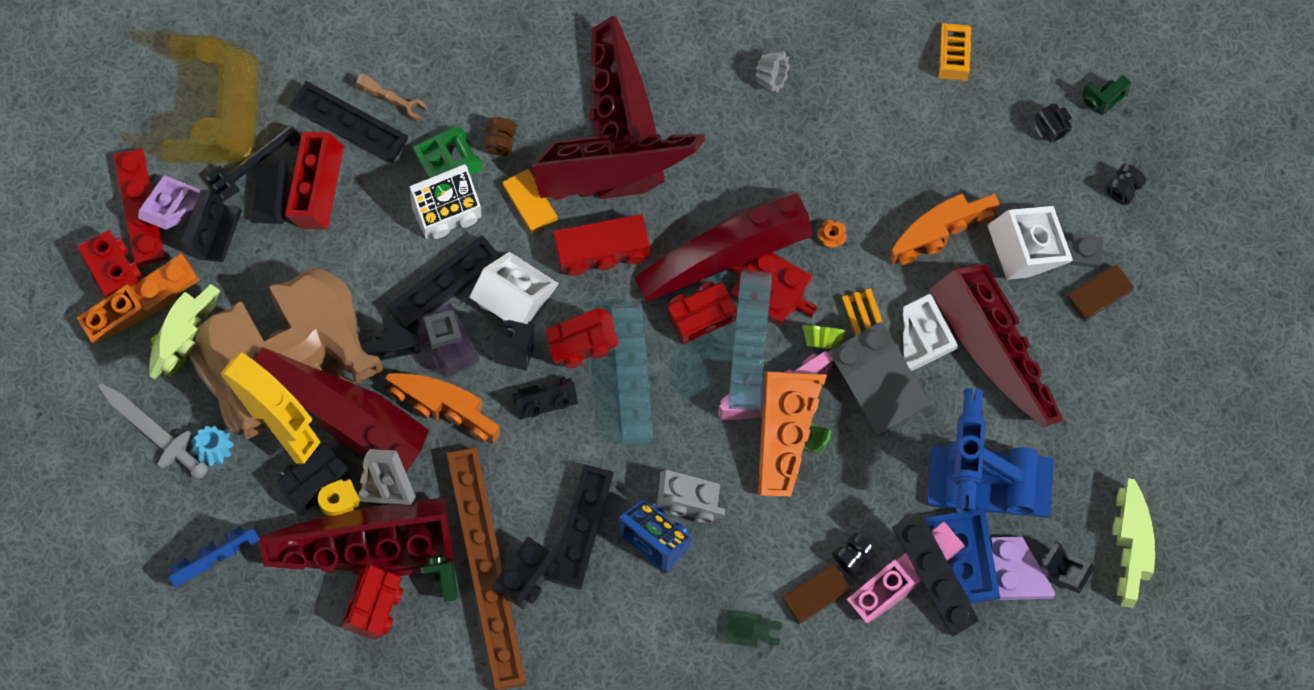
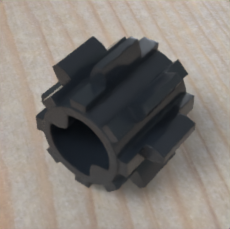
M1050 104L1035 115L1036 118L1034 120L1037 124L1034 127L1041 139L1047 137L1050 143L1065 137L1072 130L1070 123L1072 117L1065 107L1060 109L1057 104Z

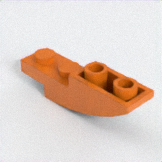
M962 193L932 208L915 221L897 241L891 252V264L894 265L900 262L901 265H907L915 261L918 255L926 252L929 255L937 254L947 245L949 232L951 234H958L967 229L969 224L975 222L985 224L990 222L997 215L1000 205L996 195L992 194L967 203Z
M181 253L132 287L126 284L78 316L77 319L90 341L96 343L125 331L175 303L178 300L177 295L200 281L186 256Z
M389 373L386 376L385 381L388 394L399 402L406 400L412 404V409L422 418L427 419L430 416L437 421L444 411V416L456 426L462 423L471 429L469 431L470 434L480 442L484 443L487 440L494 444L499 438L500 426L480 413L483 409L482 399L448 382L422 375Z

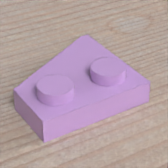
M164 175L140 208L138 218L163 229H168L186 221L192 215L200 189Z
M991 537L990 541L1000 599L998 600L1054 599L1055 591L1023 537Z

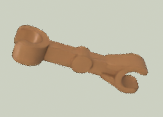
M361 74L356 81L357 90L367 95L379 96L387 103L395 104L406 110L408 118L412 121H420V116L411 111L412 108L419 107L426 111V105L423 101L415 99L408 102L398 97L393 91L381 88L377 82L365 74Z

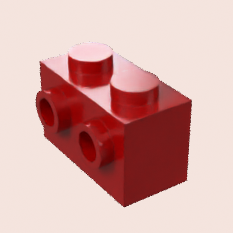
M110 230L77 246L81 258L104 298H107L126 284L132 287L142 277L135 262L128 263L124 256L128 253V250L121 237L115 239Z

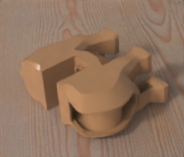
M312 268L288 282L274 284L269 287L274 309L286 331L283 329L272 333L268 340L263 341L244 304L240 301L231 309L215 314L198 327L197 333L192 339L195 345L190 351V358L199 377L219 400L220 410L226 427L237 435L244 434L246 440L266 431L269 427L263 419H254L220 374L237 352H242L253 360L260 349L264 347L355 384L353 380L344 376L343 368L345 371L352 373L356 384L383 371L378 356L368 355L361 348L350 290L343 281L325 270Z

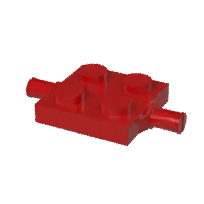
M773 252L751 260L745 265L741 264L729 269L739 275L737 283L730 292V297L780 327L796 309L811 318L818 309V306L803 299L804 291L811 282L813 275Z

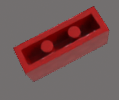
M302 132L285 214L299 228L328 229L344 151V145L330 132Z
M642 214L554 231V245L561 274L568 273L570 276H578L585 273L587 269L598 267L599 270H608L615 267L617 263L638 264L643 262L645 258L650 257V244Z

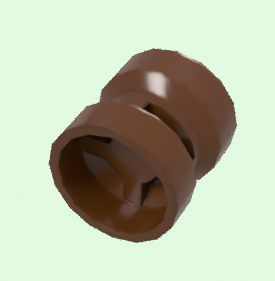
M501 117L488 119L486 126L488 136L484 138L483 150L491 155L504 157L511 155L513 148L511 138L515 136L517 128L515 122Z

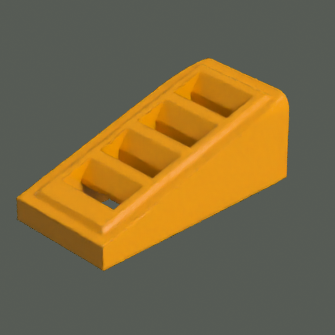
M942 23L939 79L968 81L970 73L971 26ZM948 31L964 33V37L948 36ZM947 42L964 43V47L947 45ZM947 51L961 52L963 53V56L949 55L947 54ZM947 61L963 62V65L947 64Z

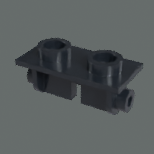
M561 377L560 379L544 383L545 390L543 391L539 390L538 385L517 389V393L512 394V397L517 407L519 420L536 417L543 413L565 409L578 404L575 383L572 382L571 378L565 379V377Z

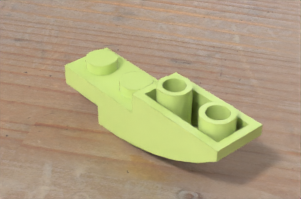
M210 284L195 299L184 292L170 309L151 351L149 369L150 377L154 380L163 371L169 373L178 362V357L180 355L186 357L193 349L195 342L192 339L202 322L201 319L203 317L206 319L210 318L218 307L215 301L221 291Z
M1128 478L1124 488L1119 487L1116 506H1121L1120 517L1115 516L1112 535H1118L1116 545L1128 547L1123 548L1121 556V566L1126 567L1125 577L1119 578L1117 596H1122L1121 606L1133 608L1138 600L1140 579L1149 581L1154 573L1155 539L1151 517L1143 494L1135 479Z

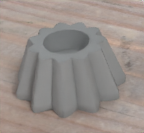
M785 51L762 55L761 60L758 61V66L756 67L757 82L770 92L778 93L779 89L783 88L784 81L787 80V72L790 65L788 64L789 56H786Z

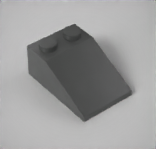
M882 321L829 351L834 365L877 436L930 407V403Z

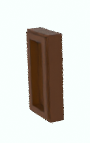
M1116 264L1068 294L1067 299L1082 319L1087 321L1132 292L1134 286Z
M833 564L782 596V601L800 625L849 594L851 588Z

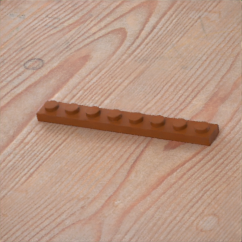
M475 447L447 453V460L495 690H507L526 686L509 600L492 589L493 583L503 570L478 450Z

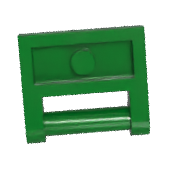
M451 128L413 147L428 178L466 164L469 174H476L482 169V162L471 151L466 142V134L462 128ZM450 145L456 146L462 159L455 162L447 147Z

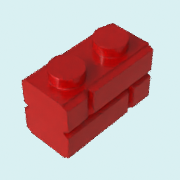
M722 281L717 284H713V282L705 283L697 289V293L688 297L686 294L678 295L667 306V317L682 345L737 321V308Z
M598 307L546 328L545 331L548 343L550 344L552 360L557 364L565 366V368L571 369L581 366L583 360L589 357L601 358L607 356L610 349L619 345L610 312Z
M371 565L361 568L341 627L373 640L382 637V634L387 635L393 622V617L389 616L392 605L397 606L403 593V588L399 587L402 578Z

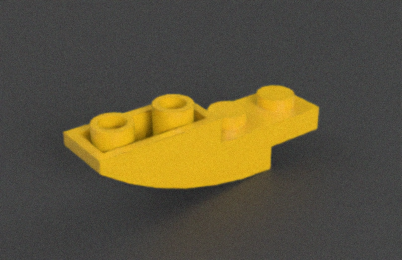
M237 352L220 374L254 419H263L296 464H304L321 442L309 426V423L312 421L311 416L296 398L268 371L244 353Z

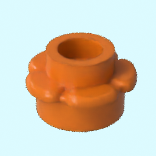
M827 220L818 229L817 237L824 246L835 248L846 241V228L841 222ZM833 231L835 235L831 236L829 233Z

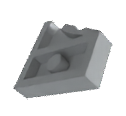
M369 449L363 462L364 471L360 480L362 488L358 494L360 502L411 505L416 496L397 451Z

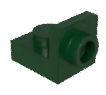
M1122 75L1116 81H1108L1099 90L1089 81L1085 85L1082 94L1084 103L1090 110H1097L1103 116L1128 94L1131 82Z
M445 555L426 558L427 563H422L420 566L421 574L440 571V575L435 576L437 594H443L444 602L457 600L458 590L453 559L446 560Z

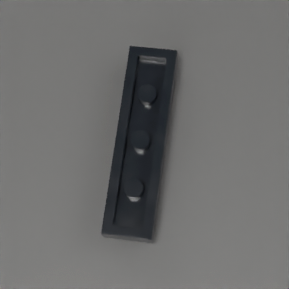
M308 81L304 82L290 103L291 109L392 164L408 141V135Z
M481 235L388 304L387 309L404 329L410 330L422 321L423 317L430 315L478 279L483 269L501 256L486 238Z
M584 464L559 550L558 562L560 567L551 578L552 583L582 590L613 480V471Z
M917 512L892 527L894 533L950 635L953 637L979 622L976 613L922 513Z

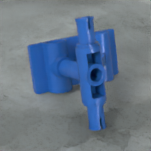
M973 388L964 389L963 415H960L957 420L956 442L950 443L948 447L932 446L930 450L927 505L954 508L959 513H963V510H966V514H972L976 512V509L985 508V512L1048 518L1051 513L1053 458L1038 456V451L1026 447L1013 448L1010 450V453L991 452L985 449L986 421L981 416L984 391L976 388L973 401Z

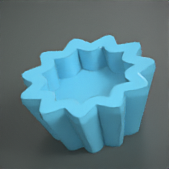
M209 425L205 426L204 430H197L195 432L196 436L190 442L193 446L190 454L197 456L198 462H206L208 467H211L215 462L223 464L224 457L231 456L229 448L234 445L232 441L228 440L230 432L222 431L220 426H213L211 428Z

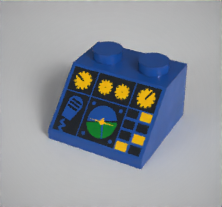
M642 500L619 517V536L667 574L690 547V533L680 523L675 522L673 524L665 518V512L657 508L656 504L651 503L649 505L646 501Z

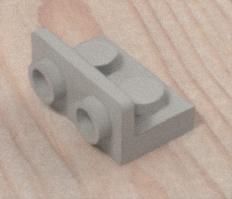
M670 470L660 472L657 508L667 510L671 516L694 517L696 522L702 524H711L714 520L725 516V509L718 507L720 484Z

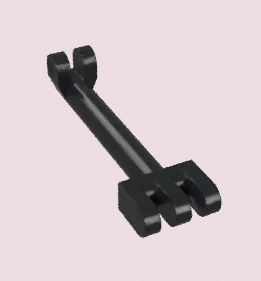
M290 124L228 173L220 165L205 177V181L210 185L217 179H220L212 186V189L215 193H218L226 187L227 189L219 195L221 201L225 202L240 191L234 182L288 141L292 147H295V145L300 143L301 137Z

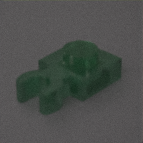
M730 611L726 643L757 648L758 639H762L770 646L780 645V639L772 638L769 635V631L771 629L781 630L782 623L779 621H769L766 624H760L761 615Z

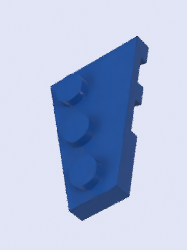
M985 508L976 509V512L972 514H966V511H963V513L956 512L924 518L931 532L942 522H945L964 544L965 547L947 562L970 604L1000 599Z
M241 526L230 530L224 534L226 537L225 541L218 545H215L214 542L205 545L197 551L199 556L188 562L187 558H184L170 567L172 572L166 575L173 587L181 585L212 567L213 562L216 560L222 561L236 554L243 544L249 542L252 545L260 539L255 530L249 527L242 529Z

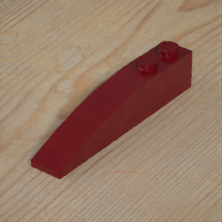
M611 16L592 28L591 65L595 66V75L593 80H590V92L594 93V108H590V120L594 121V134L589 135V137L614 135L615 140H623V137L627 134H636L637 139L642 140L650 134H657L649 100L630 46L617 17ZM658 172L650 177L621 187L598 191V198L607 199L644 194L665 182L664 172Z
M627 134L623 137V140H615L614 135L556 140L533 162L531 169L540 198L552 197L554 200H559L579 194L580 197H586L598 191L621 187L645 179L677 164L700 148L706 140L705 135L673 134L665 140L661 139L660 134H650L642 140H638L636 134Z
M789 191L734 213L638 274L635 280L645 302L812 237L813 232L808 212L798 193Z
M982 264L954 269L929 290L934 297L937 307L943 311L949 321L951 331L958 336L975 362L994 384L1041 426L1047 427L1062 422L1063 418L1049 387L1040 382L1039 378L1042 371L1038 362L1032 361L1028 355L1027 349L1031 347L1028 339L1025 336L1020 337L1015 327L1020 321L987 265Z
M264 347L260 349L253 359L296 398L311 416L312 422L362 458L366 456L369 449L397 451L407 473L421 452L429 430L380 394Z
M445 497L413 501L411 505L389 504L349 511L340 515L327 516L296 524L259 536L264 567L299 570L311 567L321 568L323 572L346 570L353 571V574H359L361 568L371 565L396 576L421 574L420 566L422 563H427L426 558L445 555L446 560L453 559L450 524Z

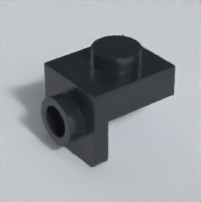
M1055 542L1052 548L1045 552L1041 562L1042 570L1049 582L1079 594L1094 570L1092 562L1065 552L1062 544Z

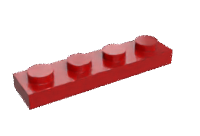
M142 148L113 154L135 264L140 266L164 261L166 258L159 227L138 218L140 208L152 193L144 150Z

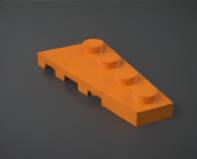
M764 371L758 495L791 497L802 461V451L805 442L808 441L811 431L809 430L813 414L817 410L819 404L818 397L827 374Z

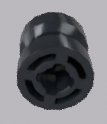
M1124 163L1118 169L1117 177L1108 182L1105 190L1111 198L1120 204L1129 205L1135 197V191L1140 190L1147 180L1139 169Z
M854 533L848 538V543L844 547L839 546L832 552V555L840 567L848 575L853 576L860 570V565L864 562H870L876 556V553L871 544L861 534Z

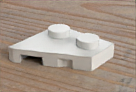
M931 293L903 307L904 359L911 371L958 349V345Z

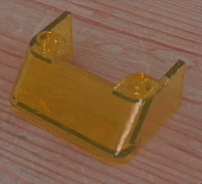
M167 35L166 41L172 60H200L206 65H219L216 118L206 117L198 119L191 127L190 139H160V147L165 163H241L254 153L256 149L260 66L257 57L216 36Z

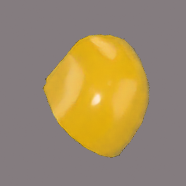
M341 479L328 484L318 494L319 507L327 516L340 515L354 511V508L359 507L360 499L350 479L344 482Z

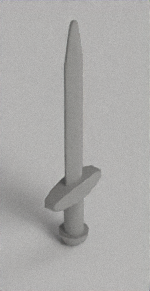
M99 384L100 390L109 403L164 450L158 462V466L161 469L178 460L191 471V476L196 479H201L207 474L208 468L206 464L198 462L186 451L193 437L190 431H186L174 439L123 394L104 384Z

